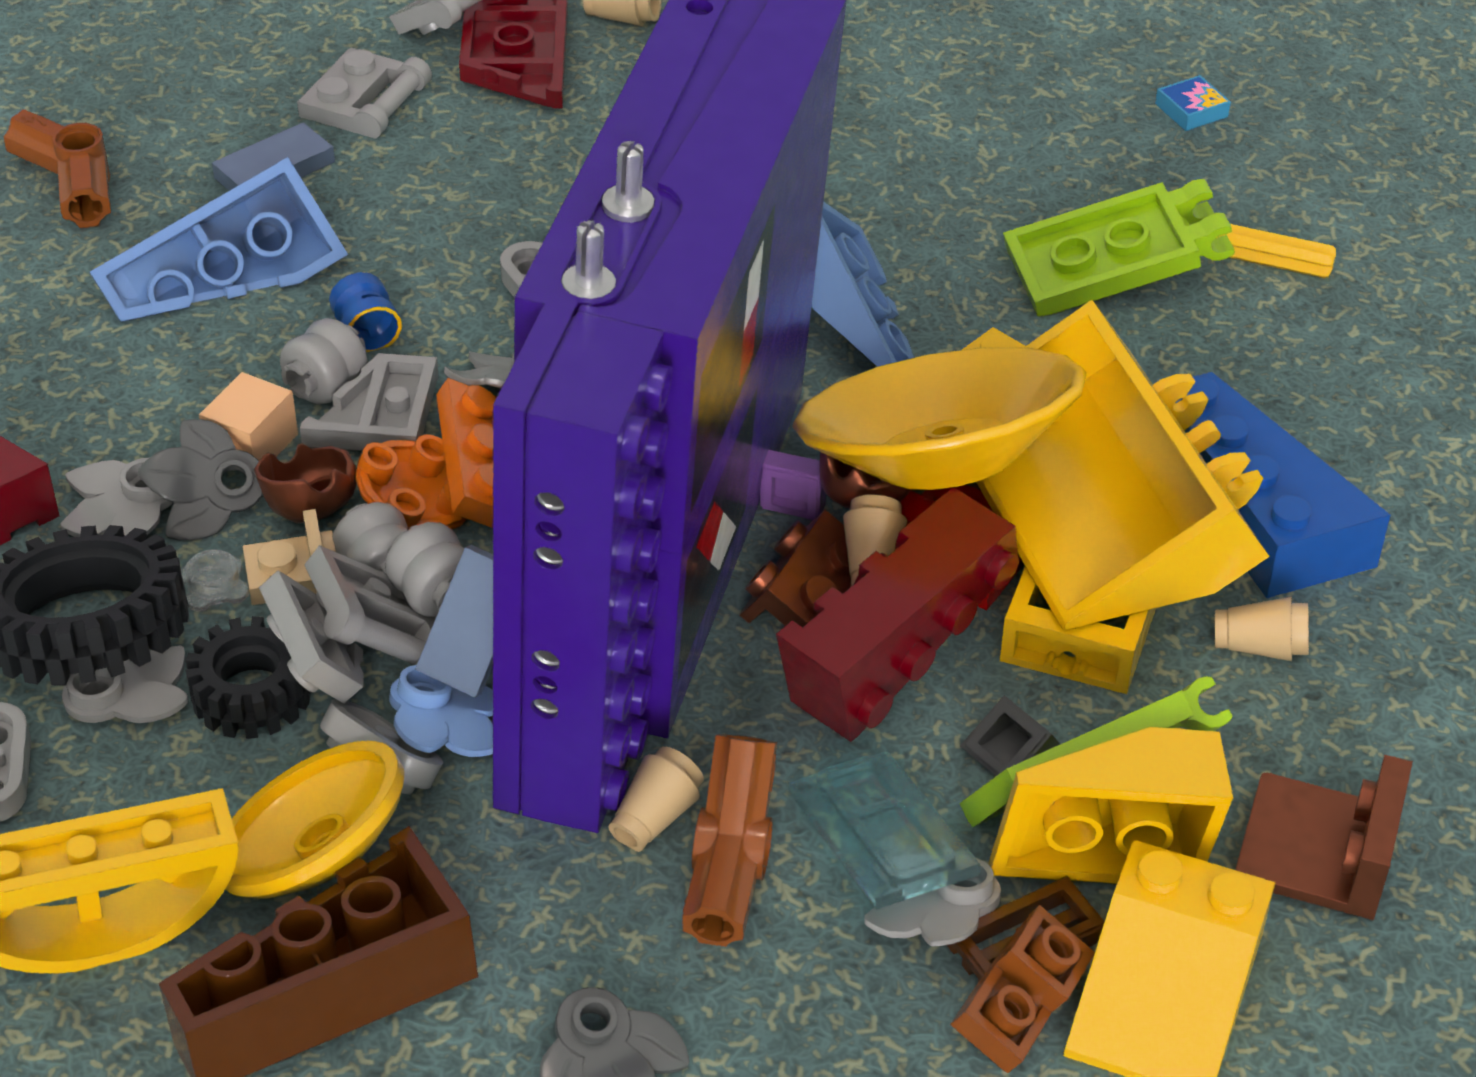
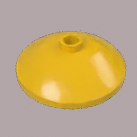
M356 741L335 746L301 761L261 788L231 818L238 840V857L235 870L225 890L230 894L242 897H278L321 885L335 878L336 871L355 859L361 858L375 843L392 817L400 800L404 783V768L393 749L377 741Z

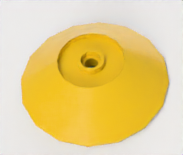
M974 348L927 354L878 366L832 384L803 403L792 427L807 446L892 485L915 490L953 488L984 480L1000 473L1012 464L1082 395L1086 371L1066 355L1033 348Z

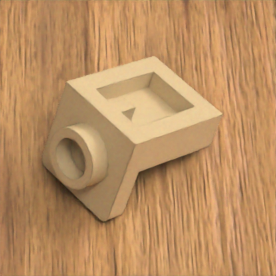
M316 509L303 511L306 536L242 545L252 605L266 603L259 587L278 570L316 594L317 591L306 570L305 563L319 545L336 552L332 530L319 531Z

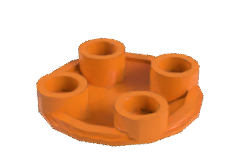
M425 434L419 436L416 441L388 440L382 443L372 442L363 448L357 463L355 480L361 497L367 504L381 502L389 503L402 512L408 529L411 526L426 522H440L451 529H455L466 521V518L452 514L443 441L441 438Z

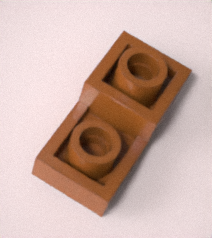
M1039 905L1029 914L990 965L950 1025L1003 1071L1009 1073L1023 1062L1051 1013L1068 1000L1095 952Z

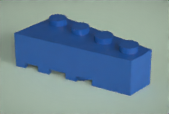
M1213 372L1193 376L1196 382L1187 395L1203 391L1209 400L1204 412L1192 426L1185 430V433L1207 420L1212 421L1221 433V437L1216 443L1200 453L1204 461L1208 463L1214 458L1228 453L1245 452L1251 461L1242 474L1258 470L1263 477L1257 493L1238 511L1270 556L1248 571V574L1264 596L1270 598L1378 567L1391 515Z

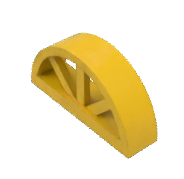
M223 788L0 834V967L21 972L43 974L78 972L145 954L171 941L189 929L221 897L236 867L238 840ZM135 884L122 891L99 898V891ZM76 897V903L56 906H34L43 903Z

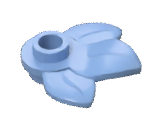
M416 665L402 670L399 679L395 680L391 685L389 702L397 711L393 726L406 744L426 753H432L445 745L453 753L468 757H482L493 754V724L488 718L493 716V689L485 686L482 694L475 698L415 670Z

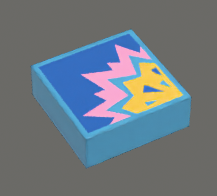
M1201 75L1157 89L1155 104L1181 128L1188 131L1228 117L1231 101Z

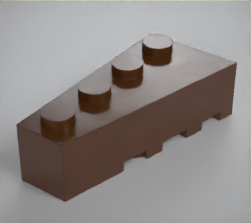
M410 826L388 839L390 850L368 864L359 857L336 871L337 883L306 902L298 895L275 910L276 918L273 923L254 936L239 932L159 983L173 1043L190 1077H245L479 977L470 915Z

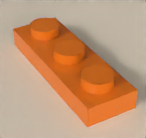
M447 378L436 394L452 514L493 528V404L497 396H494L490 391L481 386H469Z

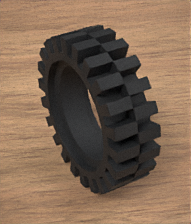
M109 525L103 535H97L96 526L81 527L80 537L69 538L67 529L53 532L55 542L45 544L39 537L26 541L27 553L12 548L2 554L4 563H0V667H2L3 675L12 679L23 673L25 683L38 685L46 674L49 673L51 685L56 686L66 685L70 674L79 673L81 684L95 682V670L107 668L112 678L126 673L124 661L126 660L132 661L138 667L150 662L149 649L163 654L171 647L170 637L179 638L184 632L183 623L188 622V603L179 557L177 558L174 547L172 545L166 546L165 539L157 534L148 538L146 530L134 528L125 536L123 526ZM110 589L132 592L130 596L114 605L87 614L55 618L30 615L33 611L47 603L71 594Z

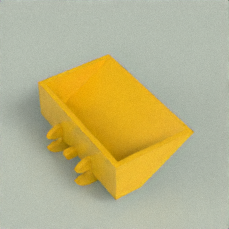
M1093 300L1087 302L1023 347L1066 355L1086 371L1082 395L1012 464L1000 473L976 483L993 512L1016 526L1017 553L1063 630L1215 594L1270 557L1238 511L1257 493L1263 480L1260 472L1254 470L1242 474L1251 461L1245 452L1228 453L1214 458L1208 463L1204 461L1200 453L1216 443L1221 437L1220 431L1212 421H1204L1185 433V430L1192 426L1204 412L1209 400L1203 391L1187 395L1196 382L1191 374H1175L1152 384L1128 347Z

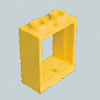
M1025 566L1004 619L1000 661L1127 694L1156 608L1129 614L1124 629L1096 622L1063 630L1052 610L1035 606L1040 590ZM1064 652H1071V653H1073L1075 656H1074V657L1068 656V655H1066Z

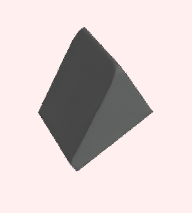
M1004 695L960 747L993 775L997 776L1005 769L1056 747L1060 743L1048 730Z

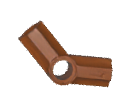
M25 109L11 118L8 131L4 135L7 152L58 174L60 210L63 219L71 220L79 228L99 226L103 217L111 213L109 194L110 171L101 129L89 123H73L63 126Z
M717 734L715 736L706 808H701L696 824L692 851V869L694 871L682 916L683 931L694 936L699 943L727 947L728 944L734 941L744 939L756 880H764L767 867H763V865L767 866L770 854L773 818L768 817V810L776 769L778 742L742 735Z

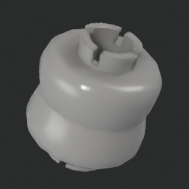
M325 318L313 322L304 334L290 339L281 350V376L285 386L289 384L291 387L289 390L293 391L296 397L319 405L332 402V394L346 382L357 378L361 373V368L368 363L363 338L357 336L359 333L356 329L339 320Z
M373 502L357 505L346 512L347 515L342 517L332 534L335 550L339 554L386 573V556L395 538L403 530H409L405 518L399 509L389 503Z
M426 522L414 525L408 531L406 529L403 530L395 538L386 556L385 572L391 584L404 593L408 604L414 612L424 617H437L464 548L461 546L455 532L440 522Z

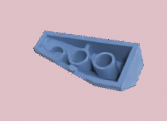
M286 157L89 273L120 322L189 308L191 303L223 296H227V299L247 295L246 291L279 285L280 288L297 285L343 259L348 253L290 159Z
M823 202L812 308L877 367L914 358L905 335L893 322L888 320L895 318L899 314L895 303L888 296L886 297L878 287V285H883L887 280L862 228Z

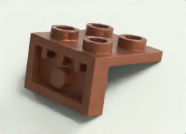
M1384 755L1377 782L1363 778L1359 796L1268 772L1261 774L1235 870L1275 882L1273 890L1275 894L1374 920L1391 864L1413 762Z

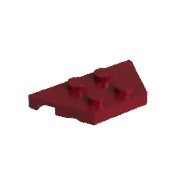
M482 0L465 10L459 57L460 81L554 109H563L568 0Z

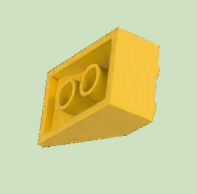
M1148 727L1016 772L988 865L993 869L994 876L1059 880L1068 876L1071 881L1117 883L1133 839L1208 862L1233 800L1220 732Z
M1133 839L1113 893L1067 1040L1064 1056L1126 1077H1218L1263 935L1275 882Z

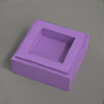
M768 450L762 468L760 506H762V509L814 520L823 512L826 504V493L820 481V460Z

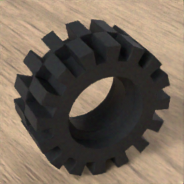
M252 616L251 626L244 627L241 625L240 617L229 620L230 630L224 632L217 624L208 629L210 641L200 636L193 643L194 653L188 652L187 669L185 671L194 713L198 720L204 718L205 727L214 732L222 725L223 736L235 738L238 729L241 728L245 729L246 739L258 738L257 728L266 726L270 735L281 731V718L292 725L299 719L298 708L307 709L310 703L309 693L312 692L299 684L289 671L287 662L291 659L284 642L275 635L270 627L265 628L264 617ZM247 670H265L272 673L266 679L253 684L238 685L226 682L230 677Z

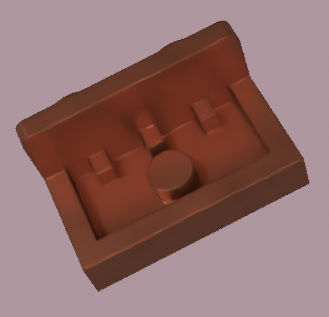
M826 509L808 526L803 525L799 520L796 521L774 547V550L781 555L777 563L774 564L771 560L767 561L745 587V590L752 595V598L739 616L746 622L751 623L766 609L785 626L793 620L801 627H804L819 614L814 611V602L832 587L842 594L846 592L851 586L844 525Z

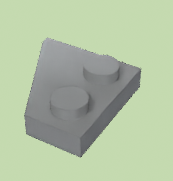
M378 353L361 368V373L357 378L346 382L332 394L333 407L319 420L308 416L301 422V442L308 447L334 446L346 450L362 451L367 444L372 442L382 443L388 440L416 441L424 433L439 376L437 357Z
M279 570L275 572L259 589L271 613L267 616L268 625L275 635L284 642L291 659L287 662L289 671L298 683L308 691L316 692L320 689L342 703L347 702L364 687V675L360 667V663L363 662V649L355 642L352 645H346L327 638L323 629L327 612L316 599L315 593Z

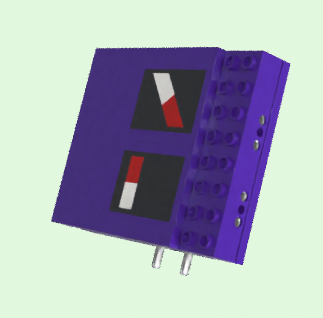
M668 0L515 295L514 364L493 404V808L518 815L522 810V816L599 833L608 809L617 811L626 794L629 771L624 770L628 758L640 759L648 734L668 738L759 506L762 468L768 450L780 451L802 394L847 0Z

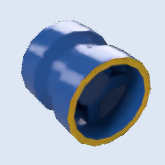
M359 272L346 276L333 287L329 302L335 318L358 331L359 334L357 336L363 338L366 352L389 347L395 342L402 329L401 318L392 302L389 301V294L379 277L371 273Z

